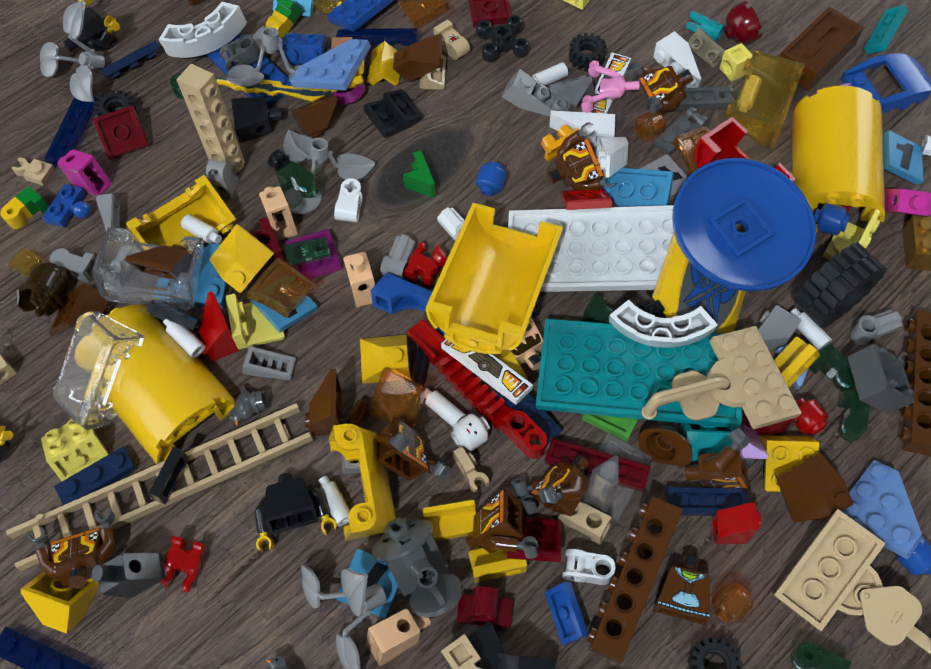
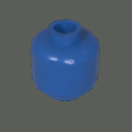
M487 162V164L480 167L475 184L483 195L493 196V194H498L502 191L507 177L502 165L495 162Z
M825 203L822 209L817 208L814 215L817 230L834 236L839 235L841 231L845 232L850 214H847L846 207Z
M923 536L909 559L895 553L896 559L910 574H931V544Z

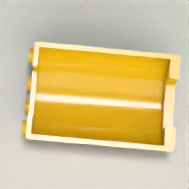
M853 86L822 88L817 90V94L811 97L805 96L793 110L791 174L796 178L793 182L806 197L813 216L818 203L864 207L860 216L862 221H869L877 209L880 211L877 219L880 222L885 220L882 107L879 100L876 101L872 97V93Z
M472 203L425 307L426 314L435 329L439 327L445 333L443 337L450 342L477 353L501 354L504 349H509L510 351L515 349L524 337L563 227L540 221L538 235H530L494 225L495 208Z
M134 304L123 308L118 307L113 309L109 315L99 322H95L89 327L88 333L82 339L77 350V364L153 461L159 464L166 461L172 447H176L173 444L175 441L212 413L220 421L223 420L234 408L236 400L198 356L192 358L166 332L167 326L163 323L164 320L150 315V312L147 311L149 305Z

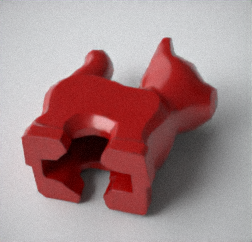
M420 242L418 248L409 257L408 266L404 270V276H406L408 282L414 284L417 282L416 276H422V286L431 288L433 278L437 275L439 268L444 267L448 256L446 251L442 250L440 244H438L431 258L422 255L426 246L425 243Z
M172 536L171 548L168 550L163 561L166 579L159 583L164 584L168 588L175 577V570H179L187 574L182 583V590L188 593L191 590V584L197 578L202 567V556L206 546L203 543L193 541L192 549L186 551L187 542L183 538Z

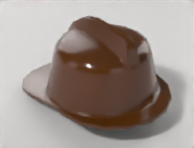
M662 424L655 428L645 429L640 433L638 438L639 447L642 453L653 462L675 466H686L691 463L693 458L692 449L684 436L675 427Z

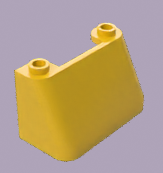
M203 175L195 180L196 184L191 189L189 187L186 188L183 194L149 215L147 213L142 215L143 220H138L134 217L126 222V226L143 251L163 245L172 247L173 244L187 248L186 251L191 253L206 242L181 227V221L184 216L191 214L217 229L218 235L220 233L223 235L229 233L234 228L233 224L236 222V218L206 176Z
M354 424L334 425L329 437L331 452H340L344 456L345 462L358 460L365 503L355 505L348 514L349 525L343 527L345 541L384 534L385 526L396 518L387 467L377 461L378 442L376 436L378 434Z

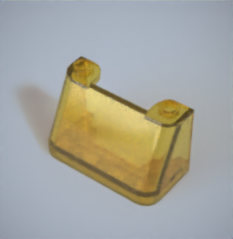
M754 50L752 58H747L743 70L747 72L737 99L733 104H728L725 116L728 119L733 116L748 131L747 136L764 148L774 150L805 64Z

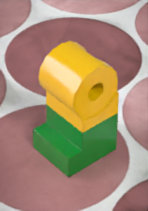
M277 0L276 2L279 4L265 24L266 28L272 27L277 29L280 38H284L302 12L291 0Z
M28 186L1 209L0 215L11 228L19 229L25 226L28 219L37 212L41 211L44 214L49 206L40 195Z

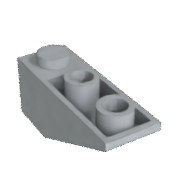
M520 69L508 81L501 96L518 108L550 116L551 111L568 112L571 103L553 93L549 88Z

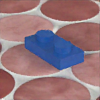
M563 582L546 591L545 595L562 645H569L588 636L589 634L571 582Z

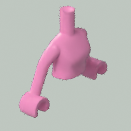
M592 61L588 69V73L592 78L599 76L600 73L612 78H602L600 94L593 97L589 95L584 96L581 108L583 112L588 113L594 109L593 103L605 98L616 100L622 97L625 90H640V81L626 82L624 76L620 73L599 66L598 61Z

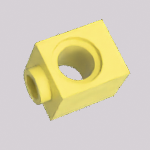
M740 43L724 51L719 69L731 82L749 73L754 56Z

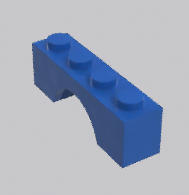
M386 273L371 289L373 306L392 315L405 309H417L426 313L425 307L432 294V291L389 273ZM439 327L435 329L442 337L445 333Z

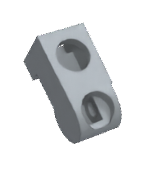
M210 159L206 167L207 179L220 196L232 198L239 183L238 176L232 174L230 163Z
M60 248L53 251L50 255V262L58 267L65 268L68 277L87 283L92 281L101 266L94 254L87 252L81 257L70 254L68 250Z

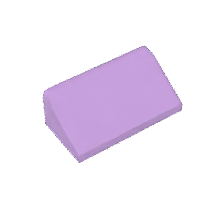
M742 423L740 429L749 439V444L745 448L738 449L743 457L768 459V454L757 432Z

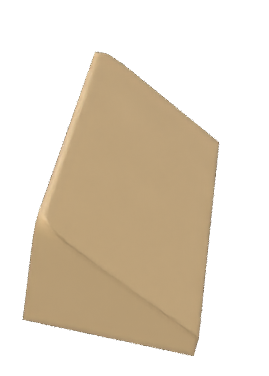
M441 56L440 68L420 77L421 89H444L446 56Z

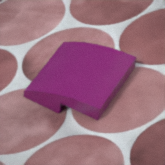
M329 229L285 241L298 282L342 270ZM308 244L311 253L325 249L327 254L325 256L327 257L322 256L316 258L319 260L313 259L312 262L305 263L300 246Z

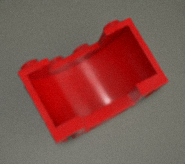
M733 116L699 139L694 154V161L697 162L698 168L721 159H750L737 146L748 131ZM781 163L775 167V169L786 175L790 180L794 181L796 179Z

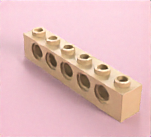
M190 64L176 79L208 159L230 163L231 172L235 175L243 168L245 160L216 78L213 73Z

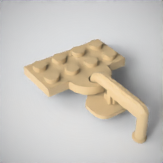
M756 326L713 336L709 342L719 361L715 362L707 376L697 371L676 375L672 381V389L654 393L641 412L645 419L650 420L657 415V408L659 406L678 401L684 414L689 419L698 421L713 417L721 403L729 407H742L753 430L793 419L801 414Z
M837 509L773 596L819 631L824 629L837 610L846 615H863L867 631L882 643L894 646L900 644L907 637L931 655V638L914 626L922 614L920 601L900 586L882 587L878 573L870 566L886 543Z

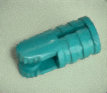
M691 11L689 17L697 23L687 22L685 28L693 32L701 28L718 42L723 34L725 25L700 13Z

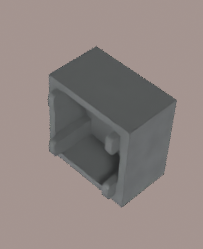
M875 344L848 356L860 401L887 414L915 402L913 395H915L914 390L910 388L904 370V359L891 354L886 349Z

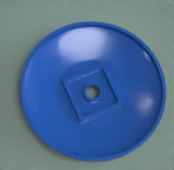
M727 158L713 161L694 171L683 183L676 196L672 221L678 245L688 261L700 273L720 285L741 291L773 289L794 278L804 268L812 255L816 239V226L811 207L804 194L792 180L767 164L744 158ZM735 224L744 226L746 232L741 233L737 231Z

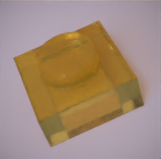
M315 0L313 2L314 8L325 16L332 12L336 6L342 4L341 0Z
M22 247L7 265L12 270L28 278L30 272L43 261L39 256Z

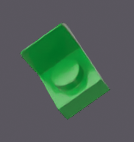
M421 150L413 152L412 172L403 174L405 188L431 198L436 197L435 182Z

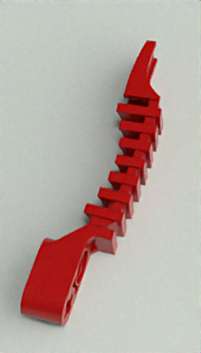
M422 319L407 331V334L427 355L431 364L435 365L439 374H443L445 380L448 383L451 382L453 388L459 391L464 400L467 399L472 408L475 407L476 411L483 415L488 423L492 422L493 428L496 431L500 429L527 457L538 459L543 456L547 444V436L543 430L524 412L511 407L508 408L505 405L506 401L502 397L497 400V394L494 390L489 393V387L486 383L482 386L481 379L478 376L474 378L471 370H466L463 364L441 348V343L445 339L426 320ZM513 423H520L523 425V428L517 430L511 425Z

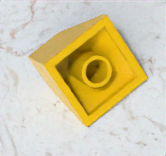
M237 223L209 260L220 277L239 293H242L274 252Z
M407 335L360 339L363 384L411 379Z
M42 572L21 588V594L42 625L67 634L84 619L99 589V582L89 579L86 580V584L83 587L76 589L70 587V585L62 586L59 579H52Z

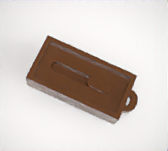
M828 7L781 52L775 70L810 91L856 45L864 27Z

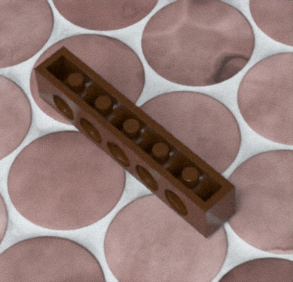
M917 310L911 318L907 319L905 331L908 332V339L904 345V352L907 353L904 370L910 388L914 390L915 395H913L915 402L901 408V417L904 418V423L900 430L899 438L903 441L902 450L931 456V312Z
M653 496L649 503H643L638 515L643 518L639 527H633L628 541L633 542L630 551L624 550L618 563L619 566L623 567L619 577L614 575L608 590L612 592L609 602L603 600L597 614L602 617L598 628L593 626L588 636L587 642L591 643L590 651L619 665L623 662L683 509ZM647 524H657L660 527V533L656 535L651 534L647 529ZM637 548H647L650 551L651 557L649 559L640 558L637 554ZM630 571L638 573L641 582L636 585L631 584L627 580V573ZM620 596L627 597L631 603L630 609L621 610L616 604V599ZM608 622H616L620 626V634L618 636H611L607 633L606 624Z

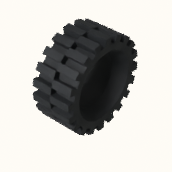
M853 243L849 247L842 249L840 253L835 254L829 262L824 263L822 268L812 275L813 277L807 280L804 287L798 291L794 302L820 328H825L827 325L834 323L836 319L841 318L843 314L848 313L864 296H867L871 292L870 290L883 278L887 268L860 243Z

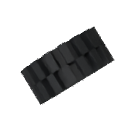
M584 33V36L578 34L577 38L574 37L572 39L569 49V61L574 68L578 66V70L581 71L584 68V71L588 72L590 62L598 61L599 66L604 64L607 45L604 44V39L600 40L601 36L597 35L594 37V33L588 36L587 33ZM589 50V51H592V52H594V53H592V54H585V53H583V52H581V51Z
M114 90L110 91L111 94L103 93L105 97L100 96L98 98L99 101L95 102L96 107H94L98 117L111 113L113 109L118 107L125 108L133 105L135 111L137 110L131 96L125 91L122 93L121 90H117V93Z
M717 637L705 638L696 644L689 653L690 657L687 661L690 664L688 669H706L704 665L705 657L708 654H717L723 659L725 669H740L743 663L738 659L741 656L739 651L735 652L733 650L735 646L732 643L728 645L726 639L721 638L718 640Z

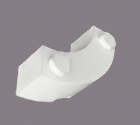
M221 2L211 14L205 17V21L193 26L191 23L185 25L168 24L159 41L168 56L180 58L201 56L213 52L233 40L244 28L247 21L238 5Z
M628 300L609 315V322L623 335L641 344L662 348L680 347L697 342L714 332L718 325L702 306L685 315L660 318L644 312Z

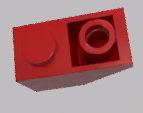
M746 503L717 511L711 519L714 543L747 544L762 524L761 514L759 511H756L755 503Z

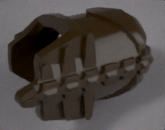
M51 262L37 265L30 272L25 283L18 287L15 299L16 305L23 312L36 310V317H41L43 314L45 316L53 314L63 305L60 297L69 286L67 270Z

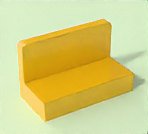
M385 41L371 52L367 82L375 85L380 80L385 79L396 86L399 84L400 75L393 69L394 53L398 50Z
M795 337L774 359L788 388L799 379L820 354L810 343L806 344L799 337Z
M475 500L423 508L424 518L432 522L434 528L432 536L435 541L468 536L473 532V519L476 514Z
M481 548L471 550L468 553L474 583L525 573L527 571L526 560L507 559V551L501 550L491 554Z

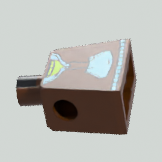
M683 555L681 567L671 566L655 602L653 612L705 625L709 621L710 577L707 574L697 572L699 562L697 557Z

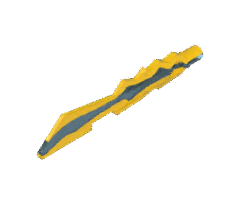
M217 77L218 85L230 87L235 91L242 90L246 93H256L257 95L266 93L273 97L278 93L315 102L331 93V91L323 92L322 89L295 88L282 85L280 81L263 80L258 85L252 87H242L232 84L226 77Z

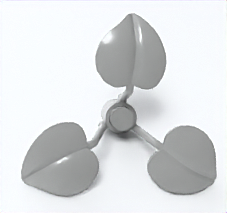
M79 1L66 8L63 15V30L65 33H69L70 40L87 52L81 53L79 59L58 56L57 44L47 42L40 51V70L45 77H53L58 69V60L78 62L80 66L76 68V73L70 79V91L80 101L94 102L91 71L103 69L105 59L102 55L95 54L94 49L88 48L77 40L82 33L86 1Z
M262 26L253 35L254 40L261 48L257 67L237 65L230 69L226 77L229 82L238 86L252 87L258 85L264 79V74L259 72L264 52L274 54L278 50L280 51L288 72L291 73L289 80L292 79L296 70L301 65H297L292 69L284 53L279 31L272 27L266 28Z
M288 130L283 143L284 154L289 156V160L294 163H302L306 159H312L310 182L308 188L305 187L307 192L297 191L293 186L289 187L285 192L284 196L290 211L295 214H307L320 206L322 200L321 193L312 190L316 164H323L329 158L333 166L338 168V175L342 179L353 178L359 181L365 178L374 168L375 161L357 154L345 153L339 155L336 162L332 156V151H328V142L325 139H312Z
M305 564L301 565L303 591L308 603L313 608L320 607V599L348 598L350 608L358 618L348 625L342 634L336 635V649L344 669H361L359 653L354 641L349 637V633L365 617L372 615L371 609L386 603V596L382 586L377 583L366 587L367 574L357 573L349 568H345L341 571L343 592L324 594L320 591V583L313 570Z

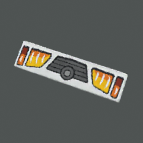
M611 53L605 68L625 76L631 58ZM604 74L601 75L594 90L595 95L600 94L601 79H610L612 77ZM605 98L593 103L594 109L588 113L608 114L614 100Z
M447 339L441 343V348L515 405L532 390L533 384L494 355L464 349Z

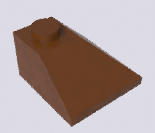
M437 34L399 49L394 53L393 69L409 83L440 68L443 36Z
M328 95L315 102L291 110L303 135H310L313 138L321 135L322 130L327 128L338 100L336 95Z
M173 244L172 247L163 245L127 255L125 261L139 272L185 283L192 256L186 251L187 248Z
M85 283L66 294L63 305L60 307L48 334L53 336L104 317L109 309L107 303L110 296Z
M330 369L309 403V413H305L306 428H310L313 436L330 435L334 425L342 424V387L336 369Z
M819 452L810 455L775 475L791 519L794 522L829 518L837 509L843 511L854 505L846 482Z

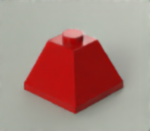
M210 291L207 294L199 334L202 339L201 342L205 345L202 353L204 356L208 354L212 362L239 350L232 338L225 315L213 291Z

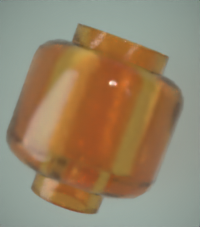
M647 112L639 116L635 120V134L645 142L654 140L665 133V118L659 112L655 114Z
M735 581L732 584L728 582L723 583L711 600L712 605L716 608L714 614L727 624L730 620L735 623H741L753 607V601L750 599L752 594Z

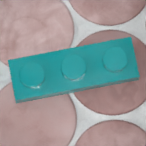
M905 4L885 10L864 46L866 54L880 53L887 49L908 12Z

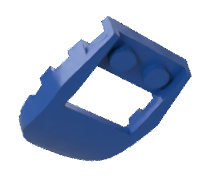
M902 53L871 57L845 71L840 79L843 84L851 83L853 87H858L872 93V97L876 101L879 100L882 113L890 112L894 108H900V110L907 109L910 104L914 102L920 103L931 95L930 76L914 58ZM886 64L904 91L882 99L864 71Z

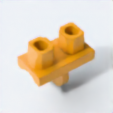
M565 124L557 132L560 139L556 140L551 134L543 137L541 145L546 151L544 158L549 162L558 157L557 150L564 139L580 129L573 130Z

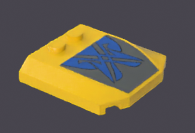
M673 234L652 297L655 301L659 300L665 308L663 313L667 318L685 315L702 306L718 324L714 332H733L746 291L725 287L700 273L685 257L678 245L675 234Z

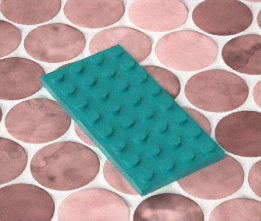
M545 319L536 408L537 410L649 420L642 416V408L654 393L672 389V381L676 375L697 371L707 376L715 362L719 361L709 341L713 336L725 333L712 332L707 337L689 345L662 348L636 342L623 335L612 324ZM676 401L659 406L657 408V415L650 420L740 428L742 424V407H729L720 403L713 417L695 421L689 419L684 414L679 402Z

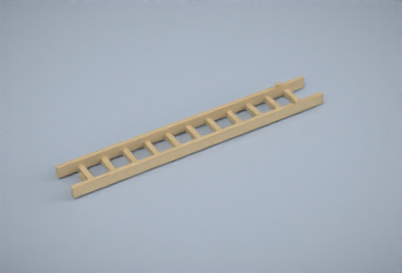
M297 403L186 451L185 454L189 457L188 461L205 455L212 475L195 483L187 462L183 473L188 486L173 492L166 505L156 500L147 504L140 484L142 481L158 476L165 463L163 461L45 514H38L35 518L6 530L7 536L13 539L33 530L36 539L42 533L39 527L58 519L63 537L72 536L66 515L81 508L84 510L89 529L98 527L102 529V524L97 526L91 504L108 497L112 512L115 514V521L110 525L115 530L313 441L308 432L291 440L285 424L282 425L281 420L300 412ZM275 423L283 444L266 451L258 430ZM252 434L259 454L242 462L234 441ZM228 444L236 465L219 472L211 451ZM133 486L140 508L122 515L115 493ZM37 554L16 562L15 567L23 571L39 564Z

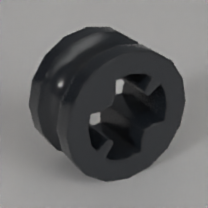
M279 149L272 152L268 158V165L277 172L284 170L289 163V156Z

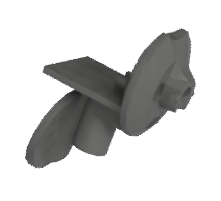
M402 517L395 518L385 526V533L376 541L372 549L374 558L378 561L386 562L404 598L411 605L415 614L420 617L430 618L448 612L462 597L463 586L460 579L451 574L432 536L434 530L432 522L426 518L406 520L405 517L403 519Z

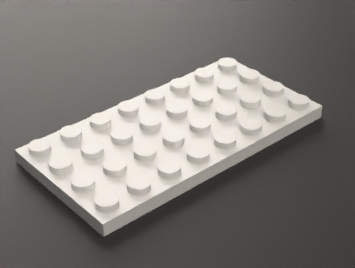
M674 205L578 210L509 211L508 229L537 236L540 221L563 227L540 292L655 290L674 234L672 221Z

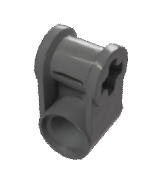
M245 34L232 43L223 46L219 54L225 60L226 70L230 71V69L235 67L233 61L236 62V66L249 65L258 61L261 48L251 35Z

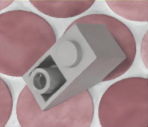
M776 305L772 312L768 310L765 312L760 320L762 325L758 331L768 350L777 349L787 344L802 320Z

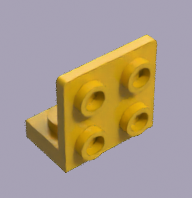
M759 435L768 454V459H765L764 489L766 491L781 492L775 475L810 455L819 452V441L810 436Z

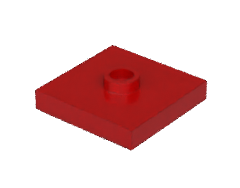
M605 189L561 192V199L566 210L612 208V199Z

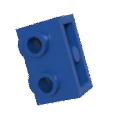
M286 33L281 42L288 63L291 65L305 64L327 52L326 35Z

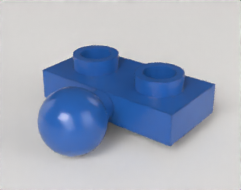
M64 184L42 219L47 224L64 228L73 213L80 219L89 217L91 207L87 202L82 201L86 194L82 188Z

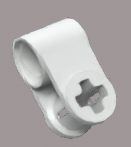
M349 178L342 182L335 205V220L358 223L363 200L362 193L360 192L361 185L358 180Z
M578 549L566 550L567 564L566 571L562 573V578L572 582H586L598 585H606L611 582L616 569L611 557ZM575 562H577V569H576V570L574 569ZM599 565H604L608 567L610 572L607 575H600L596 572L595 568Z

